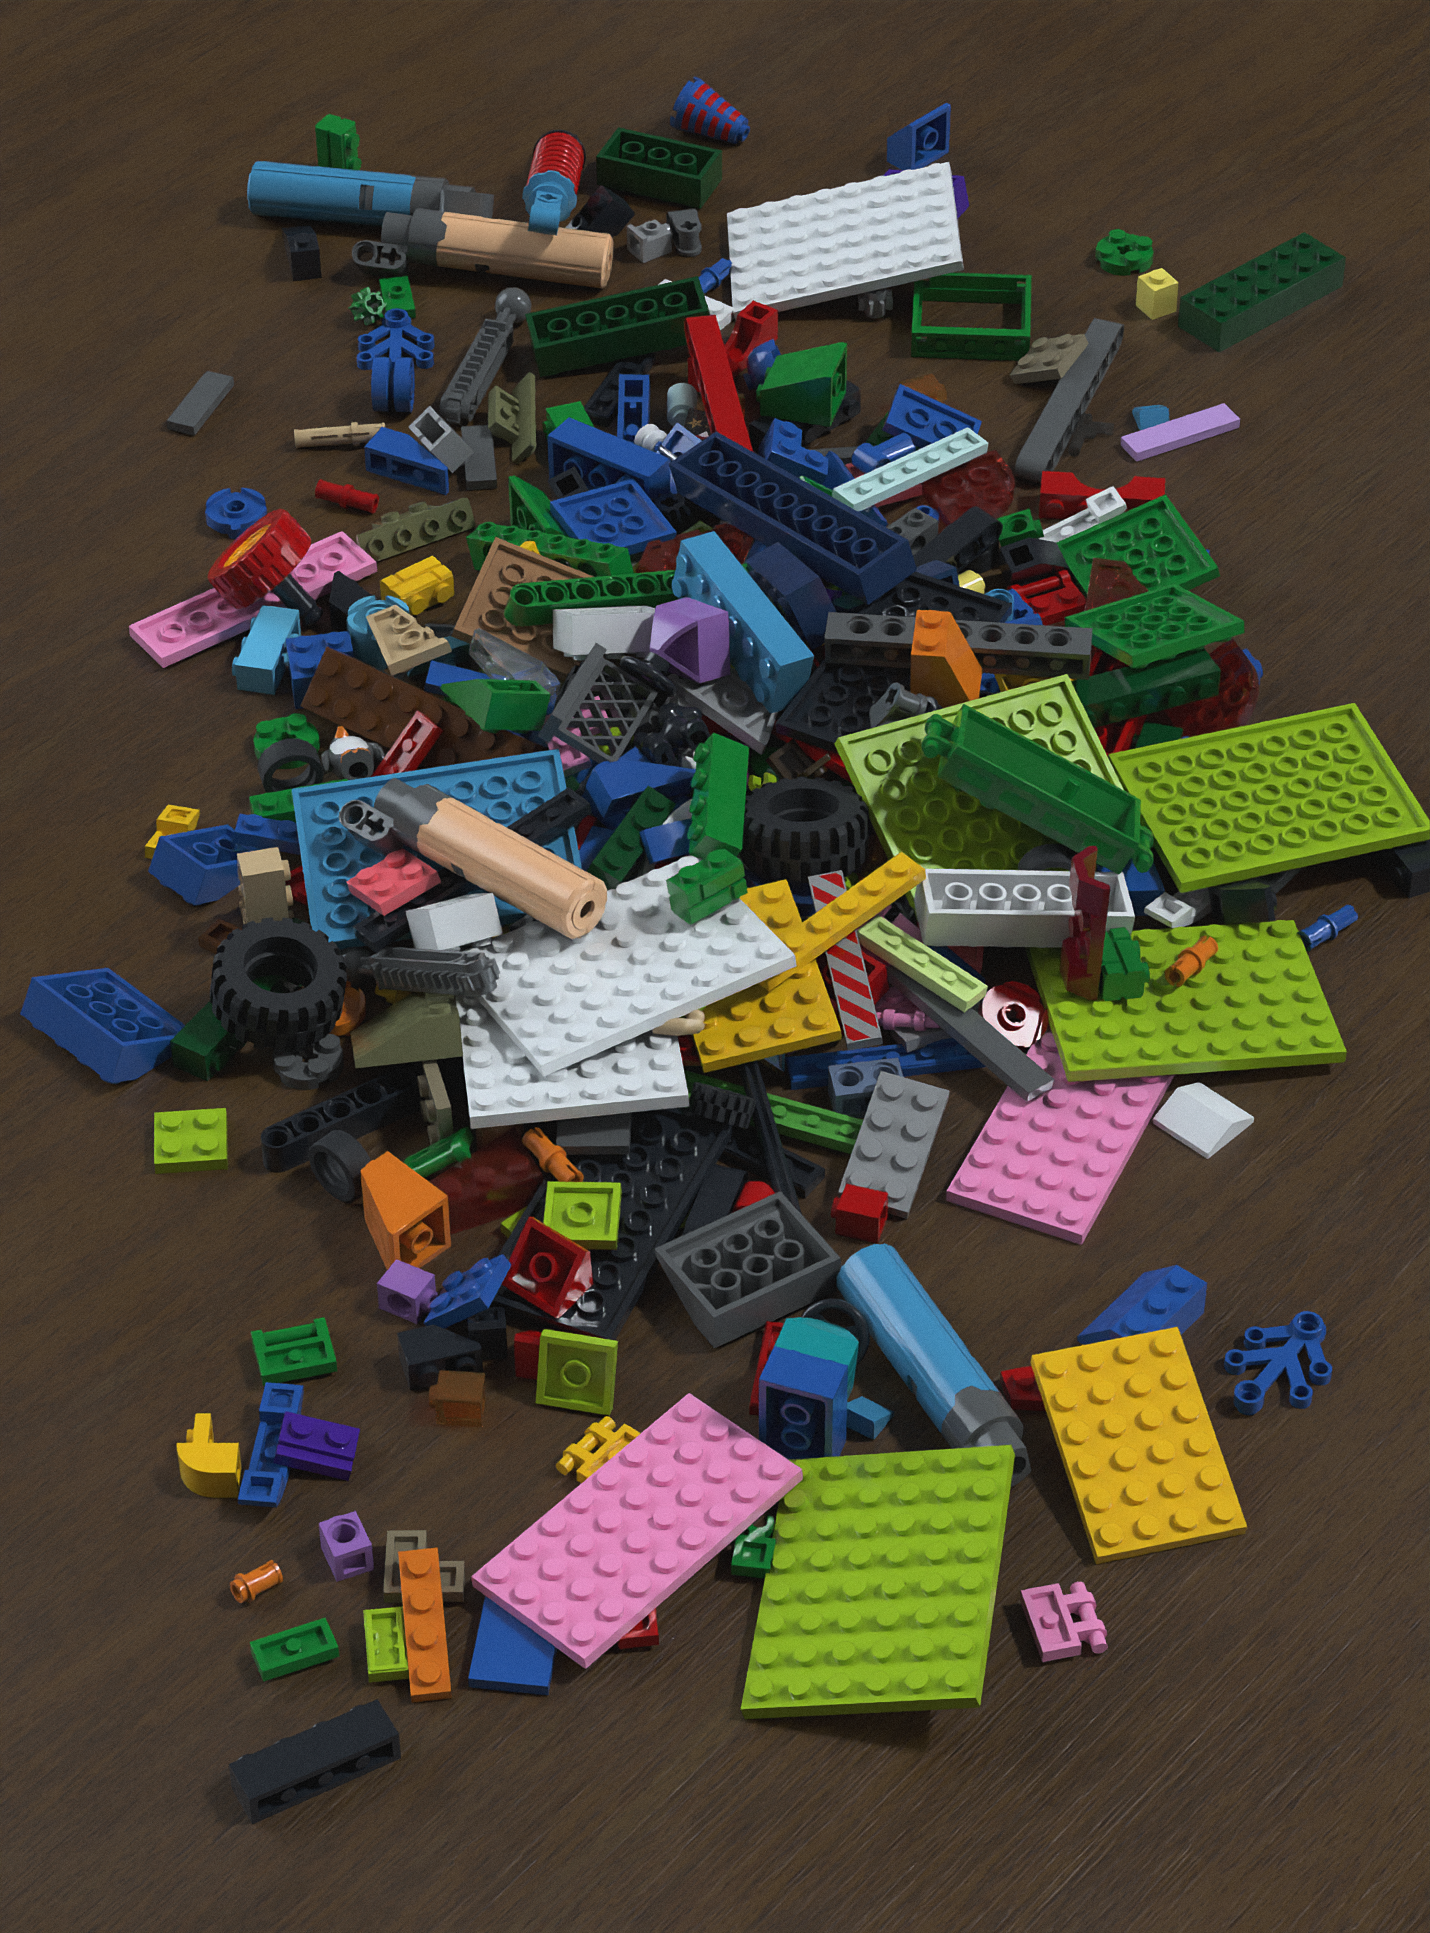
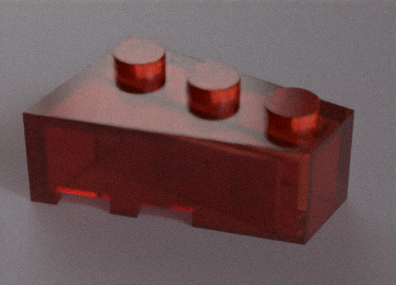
M513 1127L471 1154V1158L462 1163H457L429 1182L448 1196L450 1235L513 1215L528 1206L542 1183V1173L528 1149L522 1144V1139L517 1130Z

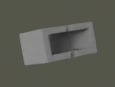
M431 406L409 426V429L452 473L458 467L463 466L474 453Z

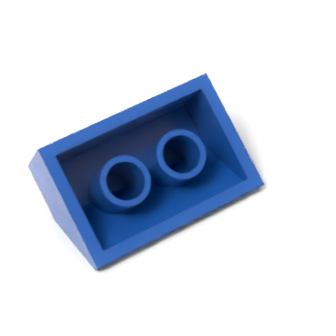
M1178 1265L1144 1272L1077 1336V1341L1086 1345L1178 1327L1182 1335L1204 1313L1207 1282Z

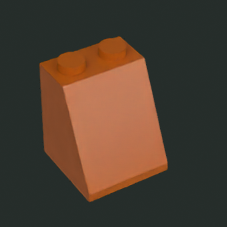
M917 610L911 650V693L915 695L921 693L925 696L934 697L943 708L979 699L982 667L951 612Z
M388 1151L367 1163L360 1170L365 1222L387 1270L396 1259L421 1268L451 1247L448 1196Z

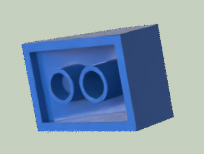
M228 824L160 836L148 872L159 879L160 884L173 889L183 896L185 902L192 905H201L202 903L219 900L240 885L237 867L238 853L262 850V848L233 843L235 829Z

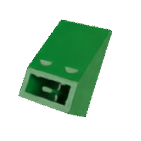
M473 679L441 684L440 688L451 698L453 703L465 711L468 717L479 724L482 730L489 733H498L500 730H511L520 734H526L529 730L541 731L551 695L537 681Z

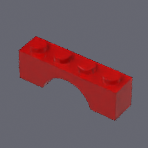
M752 301L737 314L733 331L724 345L733 379L747 367L746 361L755 347L771 339H774V341L778 339L777 309ZM689 357L688 384L692 385L700 393L691 357Z
M1042 471L1039 518L1067 519L1088 508L1085 499L1106 489L1086 486L1072 472ZM1134 476L1128 484L1115 488L1126 503L1127 509L1124 512L1165 495V478Z

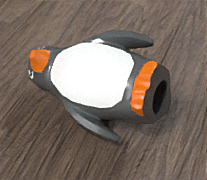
M338 726L329 750L321 755L324 774L333 772L341 780L368 778L373 774L374 763H381L385 754L377 743L365 742L359 737L350 736L343 726Z

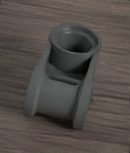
M688 209L667 212L666 223L672 229V241L676 252L685 257H693L700 254L702 251V245L699 240L701 223L697 210Z
M898 682L893 683L876 704L870 708V728L924 714L927 707V697L921 693L915 695L904 690V686Z

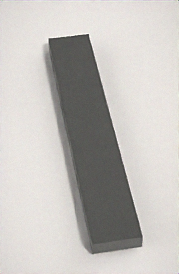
M894 966L886 967L889 983L1026 1102L1052 1088L1054 1079L974 1009L970 1008L964 1013Z

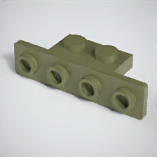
M530 372L512 390V395L496 385L488 393V429L497 438H503L512 444V462L517 465L525 457H530L537 445L535 375Z
M461 498L440 506L419 502L408 506V512L399 514L398 511H394L380 516L382 521L373 523L372 530L357 534L356 541L358 546L377 562L474 528L476 523L468 498Z

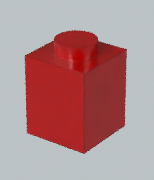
M846 1183L841 1197L834 1198L831 1208V1218L836 1219L835 1234L878 1244L888 1218V1193Z

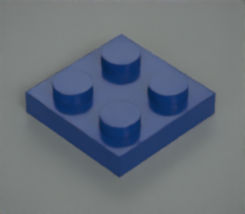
M504 1254L491 1260L483 1258L474 1264L471 1269L463 1273L456 1271L450 1274L443 1281V1289L439 1296L430 1304L431 1310L424 1321L425 1326L436 1325L445 1329L488 1309L512 1265Z

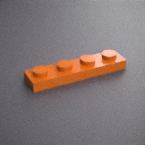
M438 1547L399 1551L411 1701L414 1703L452 1698Z

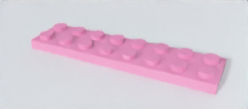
M341 531L311 544L306 555L290 574L315 600L331 593L333 576L337 571L357 581L377 572V562ZM213 588L129 625V633L158 664L165 668L249 630L252 618L257 617L262 605L287 607L271 590L252 605L243 609H235Z

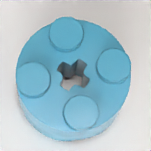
M375 596L364 597L353 603L348 610L347 631L350 633L354 658L370 664L379 670L386 669L387 664L366 616L393 605L399 606L410 614L407 604L393 596H385L386 600H375Z

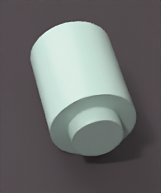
M677 383L671 386L667 393V419L673 427L676 423H679L684 428H689L692 426L689 422H693V418L697 420V391L690 384Z

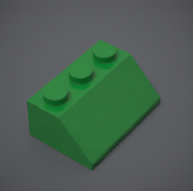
M515 475L509 476L511 526L569 537L551 514L550 500L546 494Z

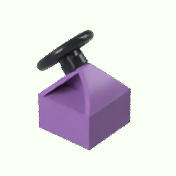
M688 597L657 605L652 625L650 652H648L643 662L630 656L622 657L620 659L622 669L658 691V694L666 697L677 695L676 686L664 676L667 672L677 674L697 683L730 675L728 611Z

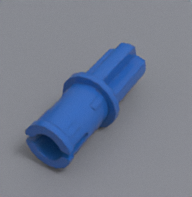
M722 258L712 267H706L701 271V275L698 278L704 294L711 289L718 288L721 281L731 274L732 262L730 260Z
M1346 905L1329 916L1325 914L1320 915L1314 924L1297 933L1300 935L1306 951H1310L1328 939L1334 940L1340 930L1357 921L1358 914L1354 911L1353 906Z

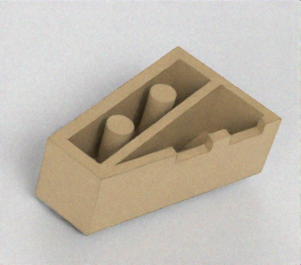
M278 847L238 853L237 867L240 880L238 890L239 896H242L239 908L243 924L251 921L260 923L263 918L273 917L274 921H282V918L291 919L294 917L293 911H288V906L293 905L290 885H285V881L291 880L288 860H281Z

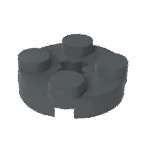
M323 1034L321 1040L312 1045L307 1042L304 1048L293 1050L292 1047L285 1048L284 1052L273 1051L272 1055L273 1069L275 1074L280 1075L281 1082L288 1087L299 1090L317 1089L320 1082L328 1079L330 1084L340 1076L344 1067L340 1039L334 1034ZM305 1058H314L310 1059L308 1062L302 1061V1059Z

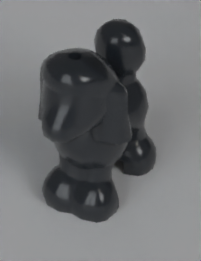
M668 703L660 707L657 717L659 733L648 735L646 732H635L630 739L631 749L636 747L654 764L681 767L680 761L676 759L675 755L686 754L691 750L695 752L697 746L700 743H705L711 734L708 731L707 725L702 720L700 709Z

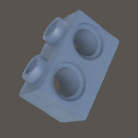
M890 1058L828 1066V1094L833 1112L854 1118H864L880 1071L903 1077L899 1059Z

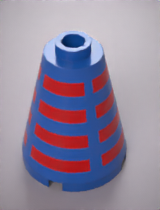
M693 77L694 83L689 80L674 104L672 110L676 111L677 114L676 118L670 116V126L676 130L732 144H737L739 141L743 142L750 132L748 119L702 79Z

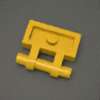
M605 1416L599 1423L593 1422L585 1430V1436L577 1444L572 1443L563 1451V1458L556 1463V1468L563 1475H567L573 1468L578 1469L576 1470L577 1481L583 1483L641 1433L626 1424L621 1426L616 1432H613L612 1430L616 1427V1424L612 1418ZM595 1447H600L594 1454L591 1453Z

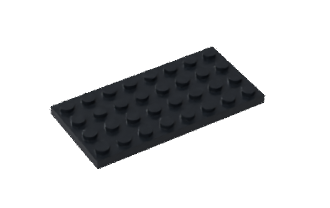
M914 572L905 578L903 582L881 595L877 600L869 605L865 604L859 614L916 617L917 610H936L951 612L955 620L1005 623L1012 614V603ZM824 659L776 722V733L839 754L834 744L838 737L871 729L869 710L893 683L898 682L904 686V690L911 692V668L825 663Z
M681 1108L632 1112L630 1154L566 1155V1158L583 1173L584 1179L582 1182L621 1183L622 1195L617 1250L586 1249L590 1251L593 1285L560 1318L551 1316L502 1284L489 1307H504L506 1314L560 1332L616 1340L660 1263L655 1255V1248L672 1241L691 1209L704 1179L711 1168L716 1165L732 1137V1125L705 1118ZM550 1172L545 1176L499 1255L504 1254L508 1261L528 1217H534L542 1223L544 1222L547 1183L559 1182Z

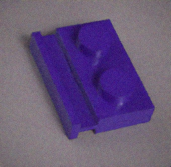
M285 1411L273 1463L349 1481L360 1429Z

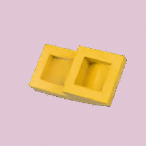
M168 804L156 819L157 831L145 845V858H153L160 836L195 830L200 810Z

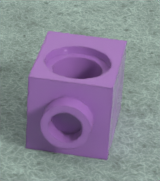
M398 1259L394 1261L377 1282L379 1309L415 1324H418L426 1312H430V1304L438 1297L434 1274Z
M356 1511L334 1516L329 1520L319 1523L321 1549L337 1582L374 1570L372 1544Z

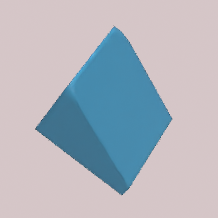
M1160 404L1134 407L1132 409V414L1140 431L1169 421V408Z
M861 1396L847 1403L846 1427L874 1440L892 1419L894 1412Z

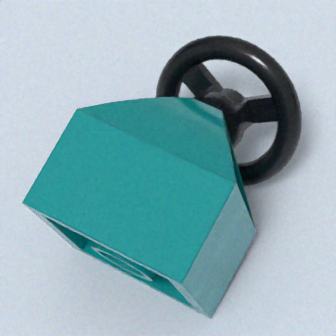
M824 1299L809 1306L801 1317L786 1318L774 1346L848 1365V1400L854 1386L856 1366L862 1361L869 1347L870 1332L866 1319L855 1306L840 1299ZM826 1310H838L847 1314L856 1325L843 1328L835 1323H828L820 1313Z

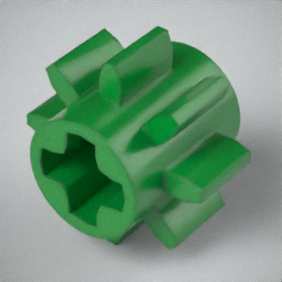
M366 287L361 289L360 292L351 295L354 301L348 309L351 310L355 317V322L364 320L365 325L368 326L373 324L375 320L377 321L384 317L381 311L387 304L384 303L380 296V291L371 293L370 288Z

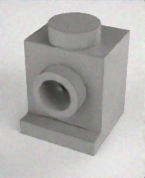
M652 220L637 227H634L632 224L627 225V250L642 263L672 252L671 239L673 238V232L667 223L661 225L657 220Z

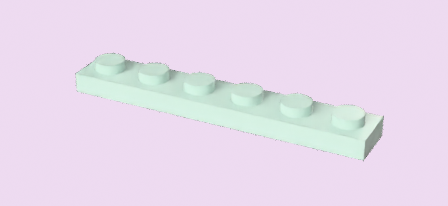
M967 427L833 488L832 497L859 512L987 453L989 443Z

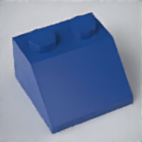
M945 103L887 138V162L901 170H915L923 168L949 153L951 105Z

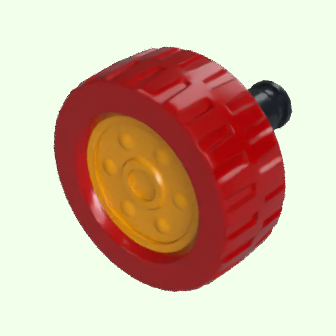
M276 509L268 513L246 529L226 548L208 572L207 578L210 584L235 609H243L252 605L272 590L287 608L299 610V618L303 621L302 624L305 627L313 625L324 613L323 609L316 605V601L290 574L308 552L311 546V538L302 526L284 509Z

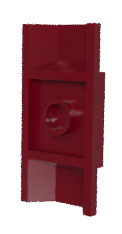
M1088 846L1072 857L1069 888L1075 915L1069 917L1070 936L1062 941L1059 967L1066 990L1088 1000H1097L1110 897L1109 884L1094 878L1097 846Z

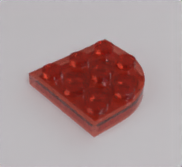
M996 450L989 451L921 483L922 495L929 505L939 513V518L946 527L975 506L980 507L997 519L1009 509L1014 499V475Z
M1233 638L1222 643L1209 654L1221 670L1218 696L1164 710L1177 728H1183V737H1193L1246 726L1259 696L1258 674L1251 661Z

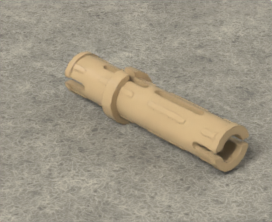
M351 422V426L294 429L295 447L298 449L301 447L353 444L354 447L360 446V443H368L381 427L386 428L385 422L358 425V422ZM369 432L367 435L343 436V434ZM338 435V437L312 439L314 436Z

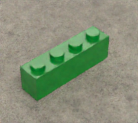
M714 732L705 743H700L697 746L693 757L694 762H696V772L691 782V786L694 788V797L689 808V812L692 813V822L687 838L690 840L689 855L701 858L702 860L710 852L723 848L737 856L742 851L749 747Z

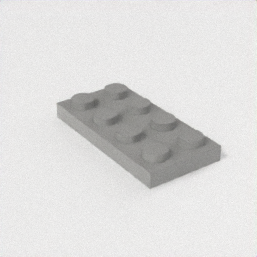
M880 1071L842 1179L838 1197H841L846 1183L887 1192L888 1214L907 1219L950 1091Z

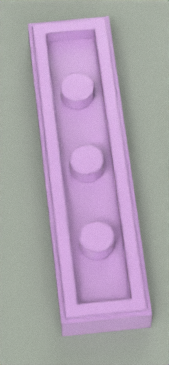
M1223 403L1122 436L1121 446L1137 462L1240 427V418Z

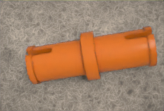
M1204 935L1192 947L1182 950L1178 955V960L1165 970L1167 982L1172 986L1176 983V987H1180L1191 975L1199 974L1204 969L1205 963L1218 952L1216 940L1212 937L1207 939V936Z
M535 1127L534 1130L530 1129L525 1133L522 1138V1144L539 1160V1166L545 1172H550L559 1182L583 1181V1173L566 1158L567 1153L561 1146H555L539 1127Z

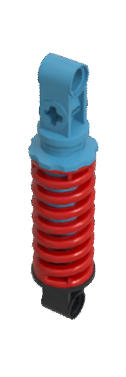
M560 129L550 130L544 133L534 145L533 160L522 196L526 205L525 209L530 215L528 231L557 236L559 221L566 220L570 216L571 211L576 207L579 181L586 161L585 147L577 137V134Z

